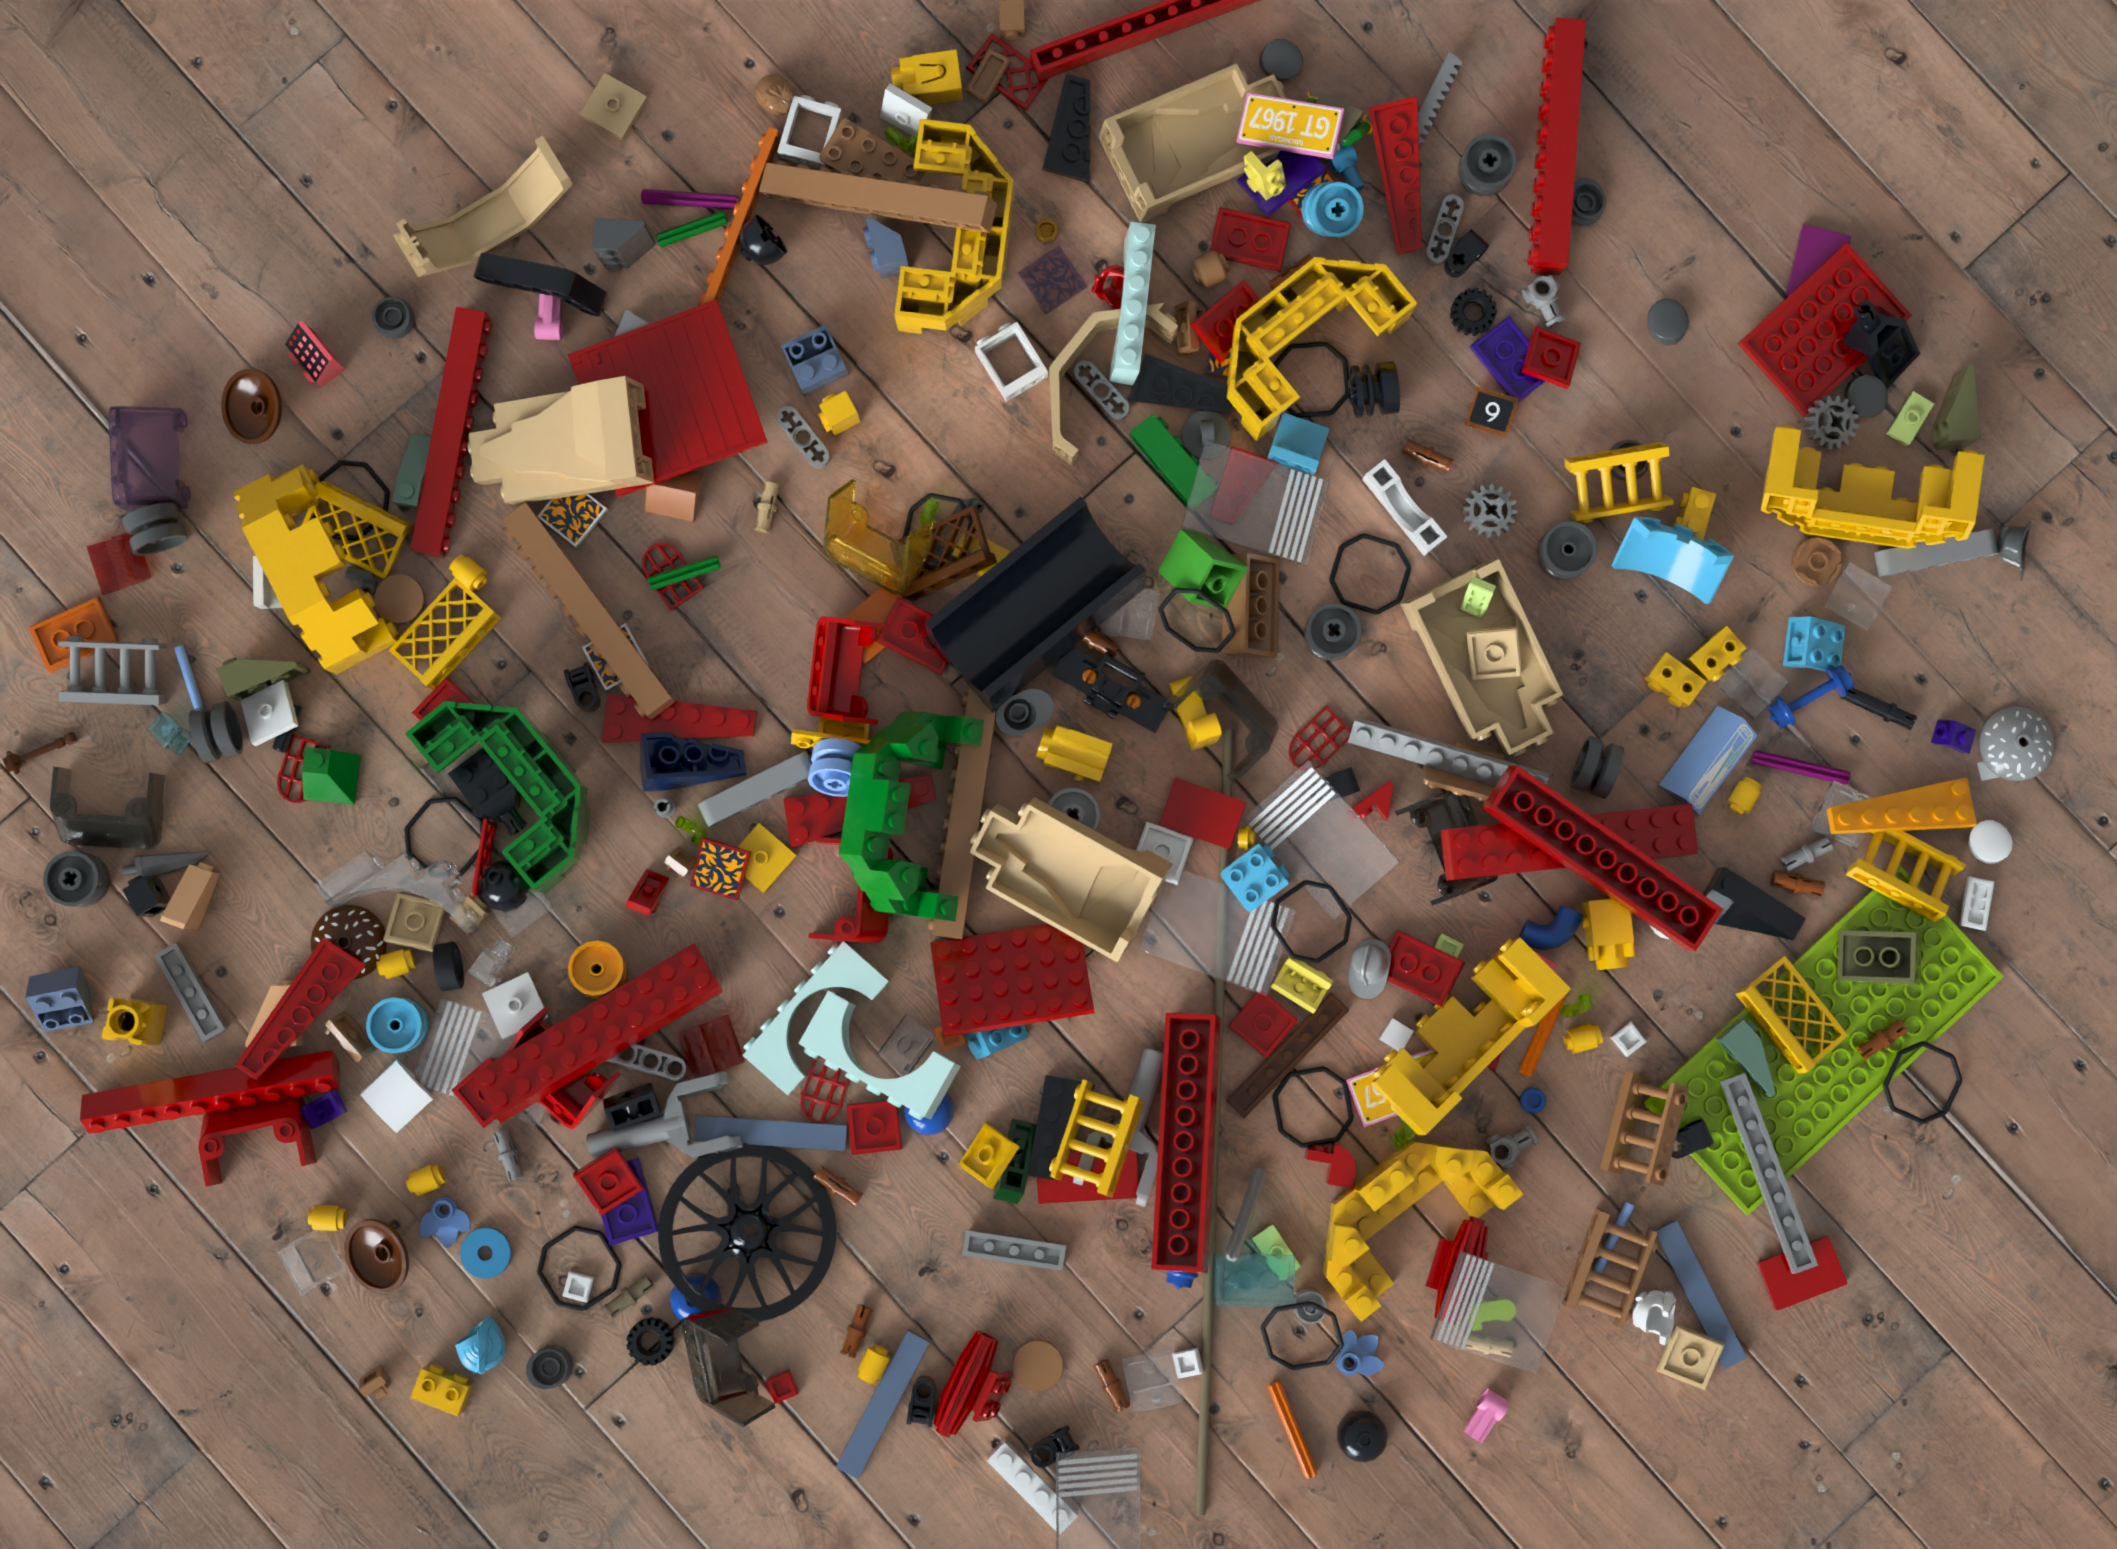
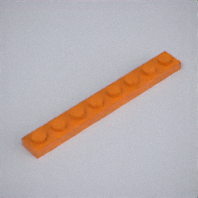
M768 127L767 133H763L760 138L759 147L761 149L758 156H754L752 159L750 178H746L743 183L742 193L744 194L741 202L737 201L735 204L732 225L729 224L726 228L724 247H720L717 252L716 261L718 262L715 270H711L707 280L709 286L707 292L702 293L699 306L716 299L718 303L720 301L741 245L740 232L744 224L751 218L760 195L759 189L766 163H772L781 136L778 129Z

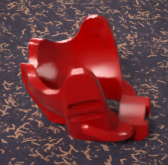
M1113 265L1104 269L1101 274L1097 273L1095 275V284L1092 286L1091 291L1094 294L1096 293L1099 299L1105 300L1113 309H1121L1124 267ZM1113 276L1111 286L1103 289L1106 277Z

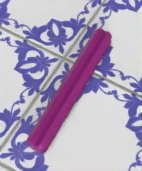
M643 189L641 192V201L644 204L734 209L735 204L739 201L737 195L652 189Z
M1755 750L1752 753L1751 763L1843 785L1848 784L1850 780V772L1759 750Z

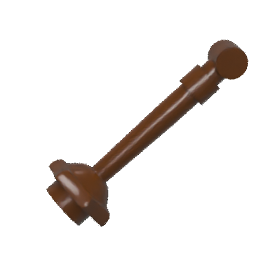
M74 732L65 734L63 738L55 739L54 742L22 756L7 751L3 762L9 772L14 771L15 774H18L22 762L54 749L65 747L66 744L72 745L78 741Z

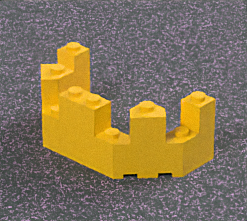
M920 119L914 170L963 176L962 189L971 194H975V191L990 194V198L997 203V208L990 233L956 228L951 272L901 266L894 316L899 332L923 334V328L946 331L955 323L963 326L988 306V298L1002 288L1003 274L1006 269L1014 195L1013 178L1004 170L994 154L977 136L971 125Z
M1314 257L1236 319L1230 351L1227 399L1242 416L1241 424L1256 442L1276 426L1281 413L1300 399V396L1270 361V358L1332 308L1335 307L1340 312L1351 304L1377 337L1385 330L1389 335L1409 320L1417 302L1386 264H1364L1358 261H1336Z
M1789 425L1775 427L1761 511L1767 514L1773 511L1777 514L1778 520L1790 526L1799 525V531L1805 534L1907 549L1917 547V542L1925 541L1927 545L1946 543L1949 537H1955L1958 541L1968 539L1976 522L1985 455L1978 454V452L1973 450L1958 451L1954 460L1953 471L1951 469H1944L1941 465L1924 466L1920 476L1917 503L1906 498L1891 499L1895 471H1890L1882 466L1868 468L1859 463L1844 464L1838 492L1828 487L1816 489L1821 452L1811 447L1799 449L1801 430Z
M302 464L277 478L267 474L234 491L233 494L237 501L240 500V503L236 504L238 515L241 519H245L240 522L241 528L288 619L293 626L298 624L302 628L303 632L300 633L302 639L311 651L316 649L321 655L318 661L322 667L337 675L391 647L397 642L396 635L399 633L392 621L388 622L382 617L377 619L373 609L376 605L369 592L365 593L358 588L333 602L330 601L328 597L331 594L326 583L324 581L320 582V580L346 567L347 565L344 561L346 554L340 544H335L332 538L335 533L328 521L324 523L323 520L317 517L293 530L296 524L292 517L319 504L315 497L318 495L315 486L320 480L313 468L309 469Z
M1520 937L1514 941L1509 938L1499 948L1502 952L1498 951L1487 962L1482 960L1473 968L1475 973L1471 979L1491 998L1486 1003L1482 1000L1472 1010L1473 1016L1454 996H1450L1443 1008L1435 1004L1433 1006L1435 1011L1430 1016L1425 1014L1415 1024L1418 1028L1414 1033L1435 1053L1434 1056L1429 1053L1418 1063L1404 1048L1398 1051L1394 1048L1383 1058L1386 1062L1374 1072L1373 1076L1375 1079L1371 1084L1391 1103L1389 1106L1417 1135H1426L1462 1099L1459 1094L1526 1027L1536 1025L1571 990Z
M1410 1140L1353 1185V1189L1348 1188L1331 1202L1322 1274L1361 1322L1381 1307L1376 1298L1394 1285V1282L1370 1253V1248L1365 1241L1425 1194L1443 1182L1469 1217L1473 1216L1479 1218L1493 1206L1505 1210L1524 1195L1511 1177L1499 1168L1487 1151Z

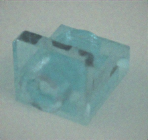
M164 711L147 729L163 747L175 754H179L192 739L191 733L182 728Z

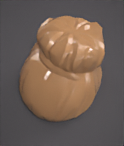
M767 75L760 79L755 87V97L758 104L775 116L784 115L789 112L794 92L789 82L779 75Z

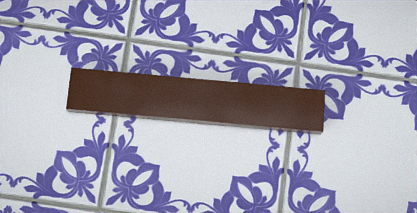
M1331 992L1319 1004L1317 1010L1314 1013H1310L1226 1101L1245 1118L1341 1020L1349 1009Z

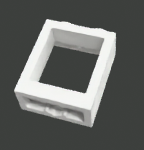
M801 95V97L794 96L777 151L779 158L815 169L820 167L828 168V165L820 161V153L789 145L799 108L832 117L824 147L843 118L842 110L837 104L826 101L823 104L816 102L814 98L807 95Z
M1018 322L1012 325L1011 323L1003 325L998 329L999 333L992 337L989 335L983 337L977 342L975 347L976 355L1006 402L1048 378L1046 367ZM1016 336L1035 369L1005 386L985 354Z

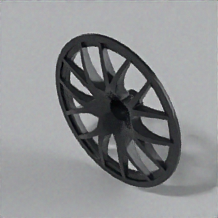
M742 1143L743 1147L736 1150L718 1151V1154L710 1153L699 1157L678 1176L671 1186L660 1212L658 1243L663 1266L668 1277L686 1300L703 1312L735 1308L713 1316L731 1322L751 1323L773 1319L786 1314L804 1302L817 1289L827 1273L834 1254L836 1221L833 1206L825 1187L812 1179L815 1173L800 1159L773 1146ZM736 1158H761L759 1190L756 1200L750 1205L740 1200L736 1180ZM731 1159L730 1194L703 1173L708 1168ZM767 1160L781 1164L793 1172L791 1176L766 1195ZM698 1176L711 1186L726 1203L727 1216L717 1218L707 1214L683 1197L686 1189ZM798 1176L807 1185L814 1197L783 1217L769 1216L768 1205L786 1185ZM681 1201L688 1209L704 1220L706 1224L673 1230L674 1216L679 1202ZM816 1201L821 1215L822 1231L788 1224L789 1221ZM753 1224V1230L757 1232L756 1235H751L749 1238L745 1237L746 1232L743 1230V1227ZM693 1232H714L722 1238L716 1249L678 1262L674 1250L673 1236ZM780 1232H798L822 1236L817 1261L800 1258L777 1247L774 1237ZM736 1256L740 1268L727 1304H721L705 1296L703 1292L716 1269L726 1258ZM758 1257L767 1258L774 1265L790 1293L789 1296L773 1304H766L755 1273L754 1264ZM715 1258L698 1290L688 1280L680 1266ZM780 1259L814 1267L806 1280L794 1290ZM746 1274L762 1307H732Z

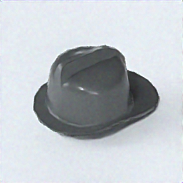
M2031 521L2027 523L2026 527L2004 526L2001 529L1997 543L2000 557L2004 561L2019 567L2020 581L2023 580L2025 551Z
M1037 688L1026 689L1013 695L996 711L998 727L1009 736H1020L1043 725L1053 714L1054 704L1052 698L1047 692Z

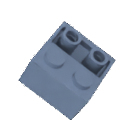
M866 218L867 227H864L863 231L868 249L873 248V251H869L874 272L879 271L881 279L900 274L901 266L909 267L901 235L872 218Z
M826 324L781 344L803 395L848 376L845 364Z
M80 967L29 976L25 998L44 1032L94 1022L89 986Z

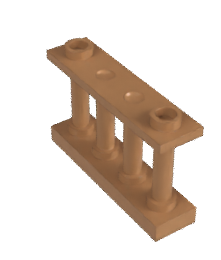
M1625 1071L1600 1169L1620 1175L1623 1174L1624 1168L1647 1174L1645 1182L1664 1187L1682 1113L1688 1100L1689 1087L1671 1082L1669 1090L1647 1085V1077ZM1643 1094L1665 1099L1666 1103L1663 1114L1639 1109ZM1641 1119L1659 1124L1656 1139L1634 1134L1636 1120ZM1630 1143L1653 1149L1650 1164L1627 1158Z
M1595 1209L1561 1304L1573 1310L1576 1309L1577 1305L1583 1304L1615 1317L1613 1324L1623 1329L1624 1324H1628L1631 1319L1633 1310L1630 1308L1650 1253L1654 1252L1657 1248L1659 1238L1656 1236L1658 1232L1648 1228L1646 1235L1639 1234L1611 1223L1609 1219L1610 1214ZM1608 1232L1642 1245L1637 1260L1602 1247L1600 1241L1603 1233L1607 1234ZM1600 1256L1633 1269L1629 1282L1625 1283L1594 1271V1268L1591 1267L1594 1257L1598 1258ZM1591 1280L1623 1292L1624 1295L1620 1306L1617 1307L1585 1295V1291H1582L1585 1282Z

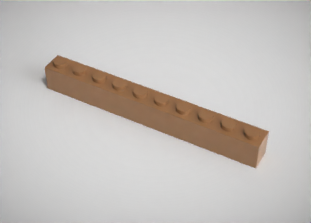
M776 161V164L766 163L759 192L769 199L987 233L991 232L997 203L990 198V194L982 191H975V194H971L957 187H953L951 191L945 190L944 187L936 184H930L929 187L922 186L921 183L915 181H907V184L890 177H886L885 180H878L877 177L869 174H863V177H858L849 171H841V174H838L828 168L820 167L818 171L812 170L811 167L803 164L792 167L790 164L782 161Z
M524 502L501 519L506 526L502 529L511 541L516 539L520 545L517 550L525 560L531 559L534 564L531 568L540 580L545 578L549 584L546 587L548 592L554 599L559 597L563 602L560 608L569 619L574 617L578 624L575 628L583 638L588 636L593 644L589 647L598 658L603 656L607 664L604 667L612 677L617 675L622 683L619 687L627 697L632 695L637 703L633 706L642 717L647 715L652 720L675 703V700L530 506Z
M970 686L969 692H964L962 707H966L965 717L984 720L981 745L955 746L954 756L959 757L958 765L953 766L951 772V781H955L954 791H949L947 805L951 806L950 816L945 815L943 830L947 831L946 841L941 840L939 855H944L943 864L937 866L936 880H940L939 890H934L933 892L959 896L956 920L953 922L929 919L928 929L933 930L932 935L962 939L964 934L975 855L969 853L973 846L970 841L976 830H979L997 711L996 709L992 713Z

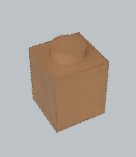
M999 0L1000 38L1005 37L1007 40H1018L1020 37H1025L1024 0Z

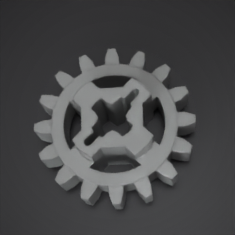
M1838 395L1832 397L1824 396L1822 400L1814 401L1815 407L1807 409L1811 416L1804 417V420L1809 422V426H1806L1804 429L1807 431L1811 430V434L1808 437L1809 440L1817 439L1815 446L1823 445V448L1826 450L1832 447L1833 449H1840L1841 444H1850L1848 437L1853 438L1856 436L1852 430L1853 428H1859V425L1854 423V420L1859 415L1852 414L1855 406H1847L1848 399L1840 400ZM1829 406H1834V407L1838 408L1839 410H1838V411H1834V409H1833V408H1829ZM1829 434L1830 437H1834L1835 439H1829L1824 435Z
M1490 484L1488 490H1486L1481 485L1479 493L1475 490L1471 491L1470 495L1473 499L1466 498L1464 501L1469 507L1462 509L1463 513L1468 514L1463 521L1471 523L1469 531L1474 528L1477 529L1476 536L1478 537L1485 533L1486 539H1489L1492 533H1494L1496 538L1501 536L1500 530L1507 533L1510 530L1507 524L1513 525L1515 523L1511 516L1516 515L1518 512L1512 509L1516 501H1509L1508 498L1511 493L1508 492L1504 495L1502 493V486L1498 490H1494V485ZM1486 496H1494L1497 499H1488ZM1475 504L1478 509V516L1476 518L1474 515ZM1503 505L1505 506L1506 510L1505 519L1504 516L1501 514ZM1492 507L1494 512L1486 515V510ZM1483 523H1491L1493 526H1496V527H1486V526H1483L1482 524H1483Z

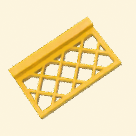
M327 481L317 482L315 488L318 495L315 497L318 503L320 499L327 501L332 512L321 516L317 504L308 509L302 525L313 520L314 514L316 518L318 517L321 520L333 515L338 529L333 531L334 533H340L344 546L341 547L346 549V558L344 559L383 579L389 577L407 534L411 533L414 525ZM343 511L349 512L354 523L343 527L338 513ZM365 522L371 523L376 534L365 538L360 524ZM355 526L360 540L349 544L344 530ZM387 533L398 537L395 546L389 549L386 548L382 535ZM377 537L382 551L371 555L366 541ZM361 543L366 557L361 559L354 557L350 546ZM384 554L387 563L384 571L375 567L373 557Z
M454 578L388 651L417 676L425 686L434 690L446 677L450 676L502 617L473 591ZM459 586L463 589V600L451 601V593ZM468 604H479L483 608L477 616L468 617ZM463 605V617L451 618V606ZM446 606V619L434 620V611L438 607ZM463 622V631L459 635H451V623ZM446 623V636L434 637V624ZM421 625H429V637L417 638V630ZM446 640V650L443 653L435 654L434 641ZM429 642V654L418 655L417 643ZM412 643V656H402L398 650L404 644ZM429 659V668L424 674H421L418 671V660Z
M1782 956L1750 984L1735 994L1798 1074L1809 1072L1821 1058L1848 1036L1786 956ZM1781 965L1788 971V981L1776 980L1777 968ZM1761 982H1769L1770 996H1762L1756 989V986ZM1776 984L1787 985V999L1775 997ZM1793 986L1801 987L1804 991V1001L1792 1000ZM1775 1001L1786 1003L1785 1016H1778L1775 1013ZM1792 1004L1803 1005L1802 1019L1791 1017ZM1809 1006L1817 1007L1820 1011L1819 1021L1808 1020ZM1790 1021L1802 1023L1801 1037L1794 1036L1791 1033ZM1808 1024L1819 1025L1818 1039L1807 1038ZM1825 1026L1832 1027L1838 1034L1834 1040H1824ZM1806 1041L1818 1043L1817 1054L1812 1058L1806 1052Z

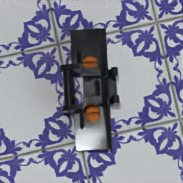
M1072 647L1061 656L1051 674L1086 694L1087 696L1083 703L1093 706L1113 720L1119 713L1156 733L1172 702L1140 685L1146 675L1144 672L1141 671L1139 673L1112 658L1109 652L1105 653L1101 662L1076 647ZM1105 665L1134 681L1133 687L1122 686L1108 678L1102 672Z

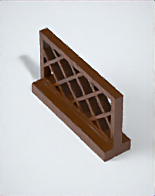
M974 505L890 544L902 587L899 588L901 597L913 601L997 563L995 554L990 552L977 507ZM971 515L973 523L968 531L962 528L961 525L964 518ZM950 525L954 528L949 539L946 540L940 537L943 528ZM959 530L967 533L962 547L954 544ZM928 534L933 538L926 550L919 545L923 536ZM973 537L979 539L981 549L975 552L968 550ZM938 540L947 543L941 557L933 553ZM906 544L912 546L907 560L901 557L899 547ZM952 546L961 550L957 560L953 562L947 560ZM917 550L926 553L921 566L912 563ZM931 556L939 559L936 570L933 571L926 569ZM910 566H913L919 570L915 579L909 581L907 573Z

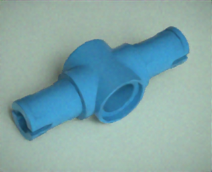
M1352 145L1343 146L1340 151L1336 150L1334 159L1327 158L1334 173L1339 172L1341 176L1343 175L1347 184L1354 187L1357 192L1365 187L1356 169L1358 159Z

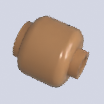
M1213 250L1194 259L1195 268L1191 269L1195 282L1201 281L1205 287H1211L1224 281L1227 277L1226 272H1229L1224 255L1222 253L1218 254Z

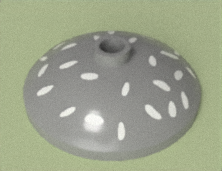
M2020 706L2007 707L1993 713L1983 724L1978 739L1979 753L1985 765L1995 775L2010 781H2023L2039 775L2048 766L2054 753V736L2047 721L2037 712ZM2020 738H2023L2026 742L2024 747L2019 744Z

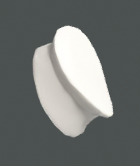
M1985 820L1974 826L1969 836L1968 845L1974 857L1986 864H1995L2008 857L2012 850L2013 841L2010 833L2002 824L1994 820Z

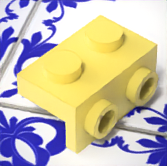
M1252 151L1244 156L1246 166L1244 171L1248 176L1246 181L1249 187L1254 192L1258 191L1266 201L1272 196L1279 195L1286 186L1282 163L1279 159L1266 167Z
M1289 956L1277 974L1271 988L1311 1013H1314L1327 990L1331 987L1333 980L1328 978L1324 972L1317 971L1307 965L1305 961L1296 960Z

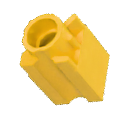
M957 49L899 58L900 67L890 68L892 84L927 105L963 100Z
M1057 725L1056 729L1045 728L1036 757L1044 760V766L1075 776V781L1087 780L1100 784L1113 744Z
M1613 899L1581 902L1583 913L1582 927L1585 930L1588 960H1596L1597 970L1629 967L1628 957L1635 956L1631 912Z
M110 998L107 1007L109 1012L107 1014L106 1026L103 1027L102 1038L108 1040H129L130 1044L159 1045L161 1043L168 1005L133 998ZM129 1013H132L135 1018V1025L132 1030L126 1031Z

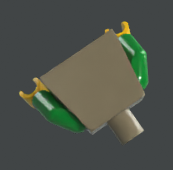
M1310 91L1307 92L1306 102L1344 108L1345 113L1336 148L1337 151H1340L1343 146L1352 145L1366 134L1373 133L1372 124L1367 121L1369 116L1365 115L1362 120V110L1322 92L1316 98L1310 96Z

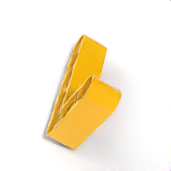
M1191 675L1170 682V690L1191 750L1195 751L1216 744L1222 735L1220 724L1215 712L1207 715L1194 676Z

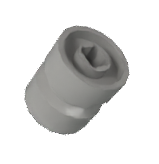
M1302 1288L1295 1293L1292 1299V1304L1313 1301L1328 1309L1327 1301L1314 1288ZM1312 1306L1293 1309L1296 1316L1306 1324L1319 1323L1326 1316L1325 1313Z

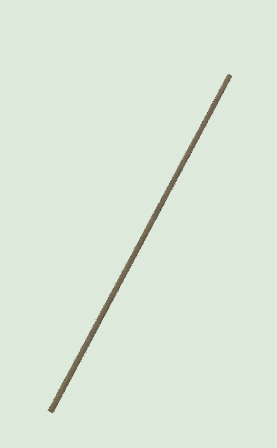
M1224 729L1222 794L1232 797L1234 729ZM1220 847L1214 991V1014L1221 1018L1208 1274L1204 1273L1201 1352L1204 1373L1201 1374L1196 1515H1206L1228 909V885L1222 879L1221 872L1229 866L1230 853L1229 849Z

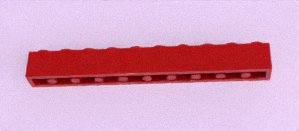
M1165 0L1031 49L1030 61L1038 82L1261 0Z
M456 307L410 546V550L418 554L445 558L446 552H449L451 548L449 533L450 528L454 527L456 521V514L453 513L454 506L460 500L461 491L458 489L459 480L463 479L465 474L463 459L464 455H467L469 452L467 447L469 441L467 440L468 432L472 431L474 426L472 411L473 407L477 406L479 400V393L476 390L478 383H481L483 378L482 358L485 359L488 352V345L485 342L487 334L490 335L492 331V320H490L489 315L485 311Z
M333 1050L276 1060L257 1080L238 1067L84 1094L81 1099L80 1121L89 1134L101 1133L107 1130L125 1129L129 1126L152 1124L153 1122L168 1119L175 1120L179 1117L202 1115L218 1110L225 1111L229 1108L252 1106L268 1101L275 1102L279 1099L302 1097L318 1092L325 1093L330 1090L339 1089L340 1063Z

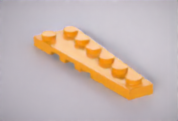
M1968 778L1955 779L1864 799L1827 809L1831 834L1971 828L1977 825Z

